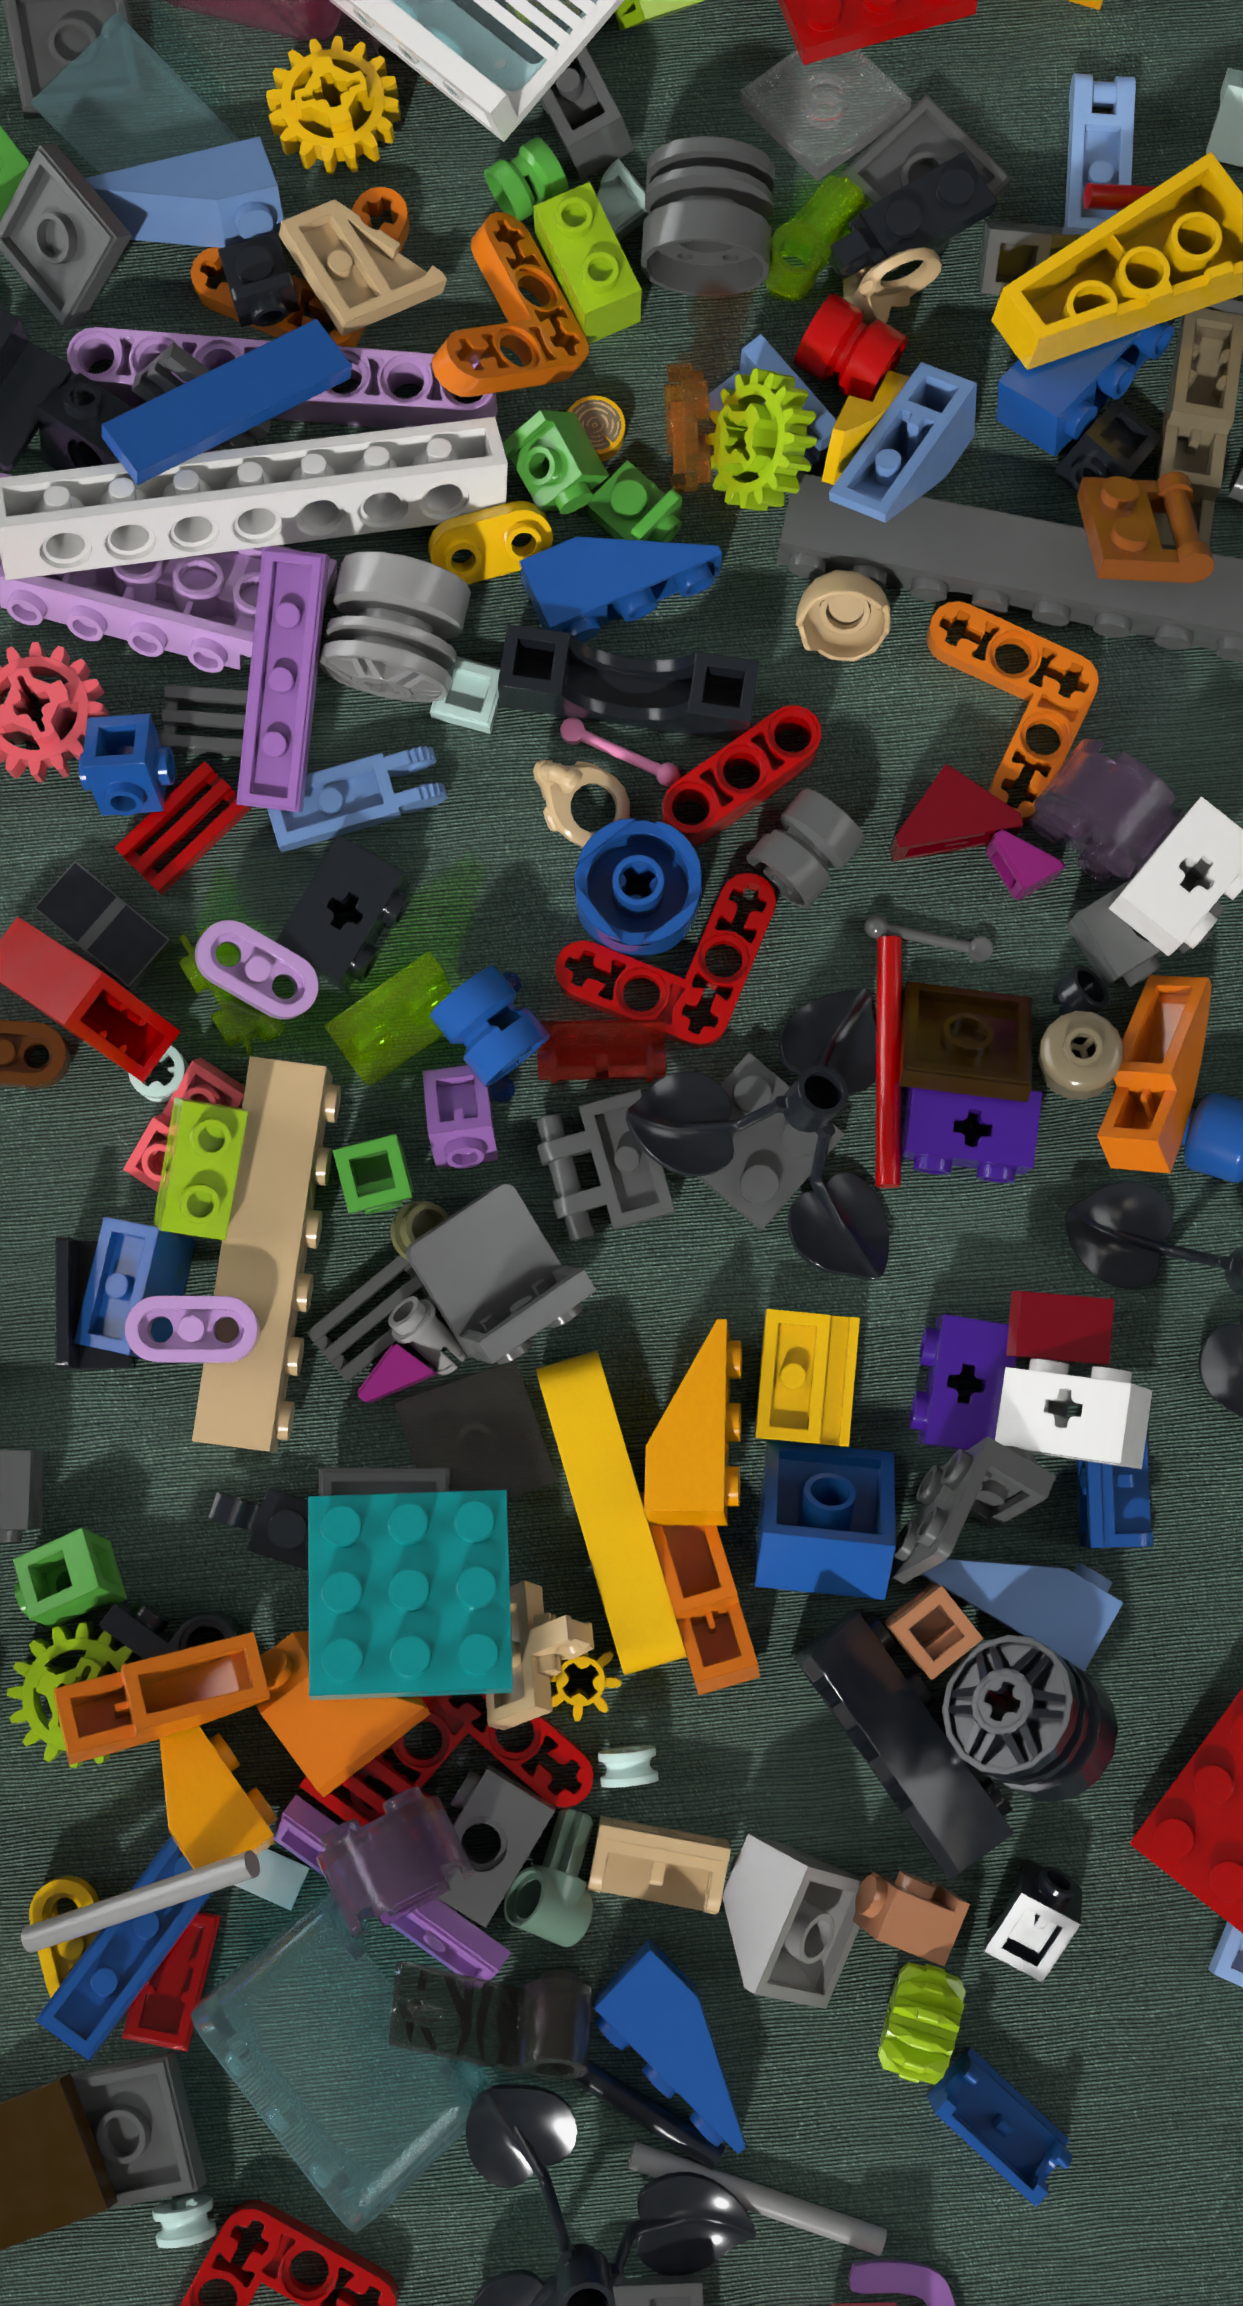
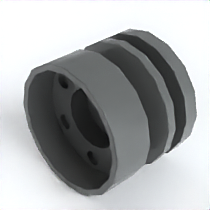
M696 136L676 139L664 144L648 157L645 210L649 215L643 221L641 271L651 282L666 290L689 296L721 297L738 295L755 289L768 278L772 228L767 220L772 216V193L775 178V165L769 156L745 142L726 137Z

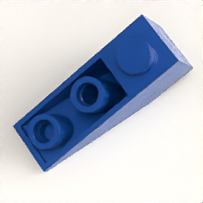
M1171 320L1029 370L1018 360L998 380L997 421L1055 457L1072 439L1079 440L1094 423L1097 412L1111 398L1117 400L1123 396L1130 387L1135 373L1149 358L1155 360L1163 354L1174 334V326L1171 325Z
M577 536L520 560L519 563L521 582L542 628L571 633L575 638L584 643L595 637L601 631L600 626L621 617L627 622L634 621L654 611L658 606L657 602L677 593H680L681 597H689L706 590L714 583V577L720 575L722 552L719 546Z
M648 1938L594 1995V2009L600 2014L594 2022L614 2046L623 2051L629 2044L647 2062L642 2071L664 2096L670 2099L677 2092L695 2110L690 2116V2120L708 2141L718 2147L725 2140L740 2154L746 2147L743 2131L697 1986Z

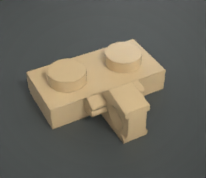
M525 1580L510 1586L513 1693L486 1694L488 1726L503 1731L553 1712L550 1676H556L561 1672L560 1660L575 1659L594 1649L592 1623H582L573 1620L569 1615L556 1618L555 1614L544 1613L542 1586Z

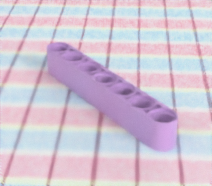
M93 327L78 332L72 338L67 349V361L71 366L74 376L79 373L83 374L132 408L146 403L145 400L132 391L135 376L173 342L211 371L270 341ZM338 346L352 364L350 379L360 382L357 389L347 394H340L334 392L331 388L271 419L399 429L488 417L496 418L498 407L496 393L485 394L480 400L470 404H464L454 399L456 395L444 388L434 375L432 358L435 354ZM108 359L113 361L111 367L103 373H88L89 368L99 360ZM478 359L477 362L472 365L473 368H475L478 365L480 359ZM172 371V374L174 376H176L183 383H186V381H184L181 377H179ZM403 384H415L422 388L418 395L408 399H402L393 394Z

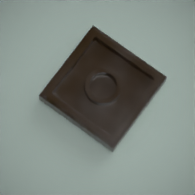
M906 981L902 1008L899 1086L1028 1103L1032 1088V997Z
M70 2073L0 2100V2251L106 2211L118 2202Z

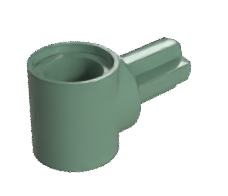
M562 1808L558 1812L542 1866L530 1865L529 1868L522 1870L517 1874L506 1893L504 1914L510 1925L562 1947H570L584 1936L592 1919L593 1902L591 1895L585 1890L587 1883L577 1877L593 1828V1820L589 1815Z

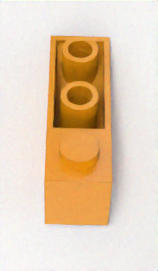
M727 1319L716 1320L646 1444L644 1512L649 1525L728 1526V1506H740V1467L729 1466V1442H741V1403H730V1379L742 1378V1341L731 1340Z
M200 1726L159 1739L168 1828L171 1837L193 1869L248 1850L253 1851L257 1856L274 1844V1834L269 1826L278 1819L256 1787L245 1793L231 1772L237 1769L240 1763L219 1733L208 1739Z

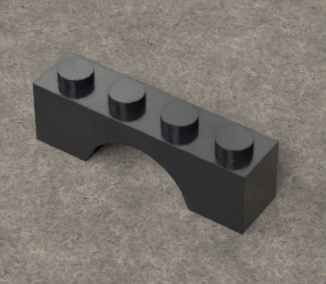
M507 624L498 679L500 705L503 708L734 741L748 731L750 727L759 661L703 652H695L683 658L669 660L631 658L595 649L579 641L571 633Z

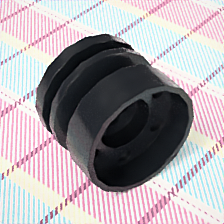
M1005 1635L981 1643L960 1661L947 1683L942 1713L946 1736L959 1757L1028 1799L1054 1803L1079 1796L1100 1779L1114 1755L1118 1725L1113 1702L1103 1687L1087 1673L1031 1637Z

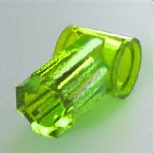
M829 175L790 222L784 223L776 229L771 239L768 278L764 281L766 288L773 296L781 300L796 301L803 299L811 293L818 275L829 263L828 259L831 257L832 252L831 245L851 233L848 229V223L860 215L861 211L871 206L863 196L862 189L846 176L839 178ZM795 256L806 265L801 267L792 266L786 263L782 257Z

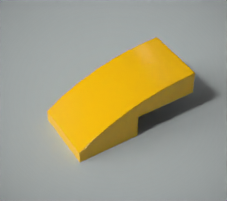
M888 370L873 402L848 396L832 429L822 482L832 485L836 483L910 376Z

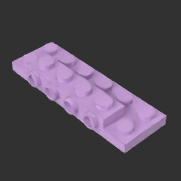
M0 473V478L11 476L4 473ZM280 545L268 546L269 548L299 551ZM262 547L14 580L5 579L0 556V606L7 609L8 613L15 620L26 625H38L43 619L66 624L74 635L87 641H98L102 638L103 634L127 640L133 650L144 656L157 657L165 650L188 656L189 661L195 667L205 672H220L224 666L241 670L246 656L251 657ZM334 559L329 560L325 606L337 578V560Z

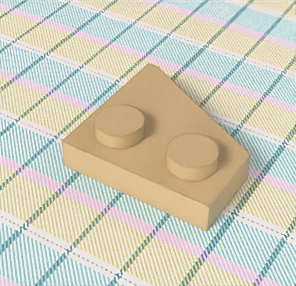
M335 199L281 221L279 237L341 336L440 295L444 291L447 279L442 271L433 265L428 272L398 253L401 245L399 242L383 231L372 229L365 225L358 214Z

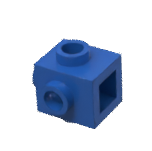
M150 713L87 718L84 751L79 757V776L83 789L85 791H92L101 815L129 816L137 813L164 811L166 785H173L175 782V760L172 749L162 746Z

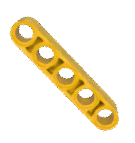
M598 1351L536 1368L539 1384L624 1676L687 1657Z

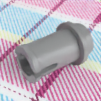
M415 1296L404 1299L393 1309L388 1319V1324L392 1328L393 1338L398 1343H408L432 1365L439 1375H447L455 1371L458 1367L442 1353V1348L444 1347L447 1351L451 1352L461 1362L465 1360L467 1355L453 1332L435 1316L436 1309L429 1300H419Z

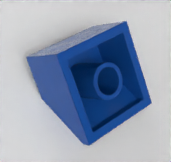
M767 1439L757 1531L755 1587L885 1600L896 1548L894 1452Z

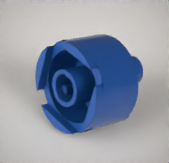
M635 818L620 819L598 830L582 848L574 875L575 905L583 928L597 944L637 960L656 956L676 946L688 934L696 920L702 892L700 861L693 846L686 837L668 824L659 821L655 823L646 820H635ZM632 879L638 886L648 881L650 883L649 896L646 898H642L638 894L631 897L627 896V881Z

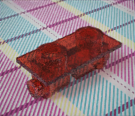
M665 1019L540 1021L551 1036L537 1052L539 1080H551V1083H557V1080L647 1079V1082H653V1078H664L666 1075Z

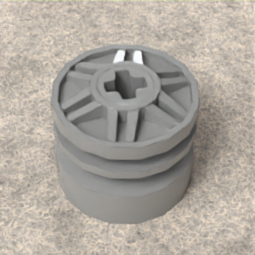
M356 552L346 555L341 562L332 601L338 611L346 616L333 618L329 621L325 635L330 642L325 643L321 650L319 667L326 675L336 681L376 696L408 702L444 700L449 694L452 680L447 670H450L455 665L457 658L453 646L444 640L456 638L463 631L471 595L467 583L448 570L404 555L386 552Z

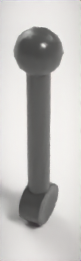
M877 914L869 916L864 924L866 934L873 939L885 935L898 936L910 941L967 953L968 957L975 963L986 962L994 952L992 942L986 937H977L972 941L962 940L888 923L884 916Z

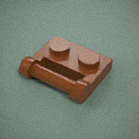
M1177 471L1169 472L1162 475L1157 481L1135 480L1122 476L1082 478L1077 500L1097 579L1197 583L1211 575L1215 563L1209 545L1201 542L1190 505L1194 498V492L1190 479L1186 474ZM1153 513H1166L1176 550L1162 548Z

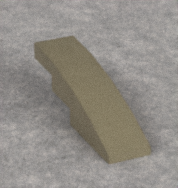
M1203 308L1182 316L1160 436L1163 438L1158 444L1153 480L1157 481L1162 475L1176 471L1182 472L1189 477L1194 492V498L1190 505L1201 542L1210 546L1214 505L1222 485L1227 436L1235 417L1243 351V315ZM1153 513L1161 543L1175 546L1166 513Z

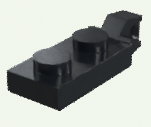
M964 151L861 211L860 215L848 223V229L851 233L831 245L832 252L828 261L839 279L843 281L870 264L874 267L898 252L920 247L933 249L991 215L995 211L997 200ZM908 263L902 264L890 270L889 273L891 274L892 272L896 271L897 269L901 268L902 266Z

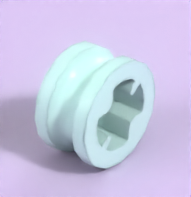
M172 1046L168 1048L159 1061L161 1064L167 1062L170 1058L174 1061L175 1066L168 1068V1071L174 1077L167 1085L164 1086L162 1083L154 1081L147 1086L145 1082H141L128 1073L134 1088L150 1101L159 1103L169 1102L173 1093L179 1088L183 1076L189 1067L183 1055Z
M628 1746L598 1752L599 1762L604 1763L607 1768L605 1775L600 1777L601 1787H629L659 1781L658 1771L653 1770L650 1766L651 1758L656 1756L655 1746Z
M203 2194L190 2195L168 2200L155 2206L152 2210L153 2219L162 2225V2230L155 2236L157 2246L160 2248L185 2247L201 2243L215 2236L217 2233L216 2223L208 2220L207 2212L213 2208L212 2197Z

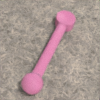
M568 718L561 724V737L567 744L575 745L583 742L655 775L658 782L666 787L672 786L674 782L680 779V770L674 763L659 764L586 731L583 722L578 718Z

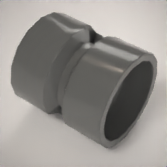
M802 789L781 814L780 820L784 830L774 829L771 833L764 834L747 854L746 859L757 875L766 879L778 894L796 906L809 909L832 880L828 867L843 869L864 844L865 837L857 824L831 800L811 789Z

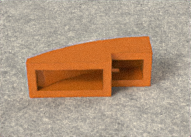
M1148 976L1122 1040L1124 1046L1123 1062L1114 1079L1117 1087L1097 1134L1110 1168L1171 1174L1188 1122L1202 1062L1212 989L1209 978Z
M641 1492L639 1494L644 1508L645 1492ZM649 1525L698 1696L759 1678L758 1661L717 1526Z
M254 1632L121 1665V1672L54 1688V1700L69 1765L167 1737L233 1714L270 1698Z

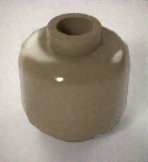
M1074 1011L1058 1017L1047 1027L1038 1048L1037 1066L1042 1080L1053 1092L1067 1099L1086 1100L1100 1095L1112 1085L1123 1062L1124 1046L1118 1030L1108 1019L1094 1012ZM1087 1050L1093 1054L1091 1057H1088ZM1072 1052L1079 1054L1080 1058L1076 1057Z

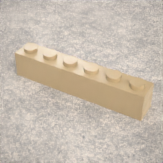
M251 1056L249 1058L242 1109L248 1111L227 1237L226 1241L222 1240L214 1296L234 1297L252 1307L260 1322V1337L255 1349L240 1361L233 1363H203L192 1436L193 1442L278 1452L279 1440L289 1441L294 1422L295 1403L285 1401L289 1375L299 1376L304 1353V1338L295 1337L298 1311H309L313 1292V1274L304 1273L307 1249L318 1248L323 1221V1212L313 1210L317 1185H327L331 1169L332 1149L323 1147L326 1122L336 1123L341 1099V1086L332 1084L333 1075L326 1066ZM225 1318L219 1322L216 1329L219 1340L223 1343H229L236 1339L239 1333V1326L236 1320Z

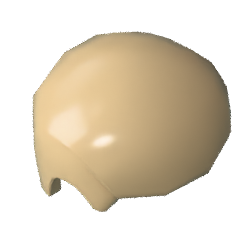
M835 570L817 577L804 590L797 607L795 625L798 626L801 640L806 650L818 651L821 655L831 660L855 662L876 652L890 632V605L881 586L861 572Z

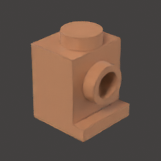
M934 1582L930 1583L882 1622L913 1663L922 1668L930 1680H933L983 1640V1637L943 1586Z
M900 1870L896 1880L872 1871V1874L868 1875L859 1886L855 1899L856 1912L852 1921L878 1941L945 1967L970 1904L945 1886L936 1882L931 1884L905 1871Z

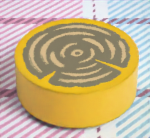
M587 396L577 400L568 409L567 412H574L602 462L611 459L620 451L625 440V418L616 403L602 396Z

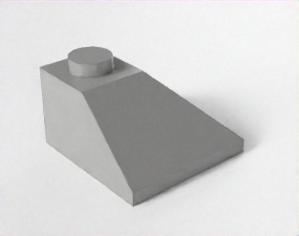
M748 1834L742 1849L732 1861L730 1878L722 1894L744 1988L755 1995L826 2009L860 1929V1926L853 1922L852 1919L856 1912L855 1899L857 1891L864 1879L783 1843Z

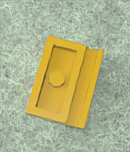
M775 1309L765 1310L754 1438L849 1447L860 1318Z

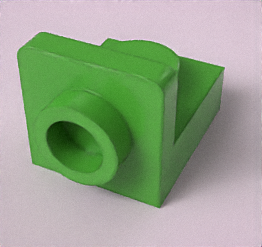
M627 460L593 494V498L585 505V512L615 539L670 542L682 526V522L679 520L681 518L682 496L674 489L665 494Z

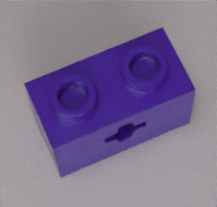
M907 1087L901 1133V1159L913 1160V1170L917 1172L950 1175L952 1166L977 1169L976 1178L979 1180L995 1183H1014L1015 1174L1025 1175L1034 1168L1042 1092L1031 1091L1027 1103ZM966 1118L973 1119L972 1125L974 1130L984 1132V1136L978 1138L971 1147L965 1145L964 1134L953 1132L954 1128L958 1127Z
M943 1314L936 1318L935 1328H924L919 1352V1365L929 1366L925 1392L915 1390L909 1420V1428L919 1430L917 1444L966 1451L986 1437L995 1440L1005 1368H1015L1017 1357L1006 1356L1009 1325ZM962 1367L967 1368V1379L977 1382L976 1393L965 1395L962 1403L957 1402V1390L947 1387L948 1377L959 1375Z

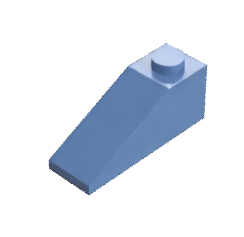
M260 136L85 178L131 233L132 237L130 240L223 248L275 232L279 236L281 221L284 220L278 184Z
M921 362L829 491V501L886 523L944 480L975 436L977 383Z
M947 1558L944 1562L920 1574L929 1581L942 1585L949 1593L1019 1635L1037 1640L1084 1672L1123 1605L1122 1601L1107 1593L1113 1582L1081 1563H1078L1072 1572L1067 1568L1057 1566Z

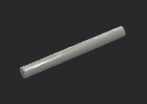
M248 1850L25 1926L21 1932L22 1945L27 1952L33 1953L256 1878L260 1873L259 1860L253 1851Z
M636 2141L633 2144L627 2164L628 2169L654 2178L674 2172L701 2174L726 2187L736 2196L746 2210L878 2256L881 2255L887 2237L886 2228L717 2169L711 2170L702 2164Z

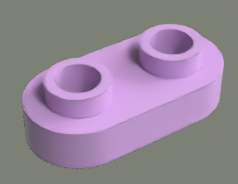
M234 920L217 922L210 926L197 942L195 960L201 974L214 985L270 1017L276 1019L297 1017L307 1011L317 997L318 978L310 963L244 923ZM222 944L233 946L239 956L237 964L231 967L220 964L216 958L217 947ZM283 976L291 980L294 986V993L291 998L281 999L274 994L272 983L276 977Z
M151 1296L138 1302L129 1312L125 1322V1337L135 1354L152 1362L233 1363L244 1359L255 1349L260 1337V1322L252 1307L244 1301L230 1296ZM165 1317L171 1321L173 1333L167 1341L159 1343L152 1337L151 1327L157 1319ZM225 1318H233L239 1326L238 1336L229 1343L220 1341L216 1333L219 1322Z

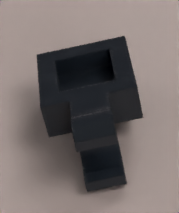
M270 1487L266 1491L262 1505L224 1492L216 1493L208 1518L253 1531L247 1547L248 1551L308 1570L307 1499Z

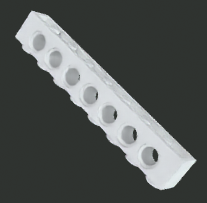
M495 417L204 452L138 486L121 463L0 478V556L5 579L14 580L438 525L453 517L505 504L508 463Z

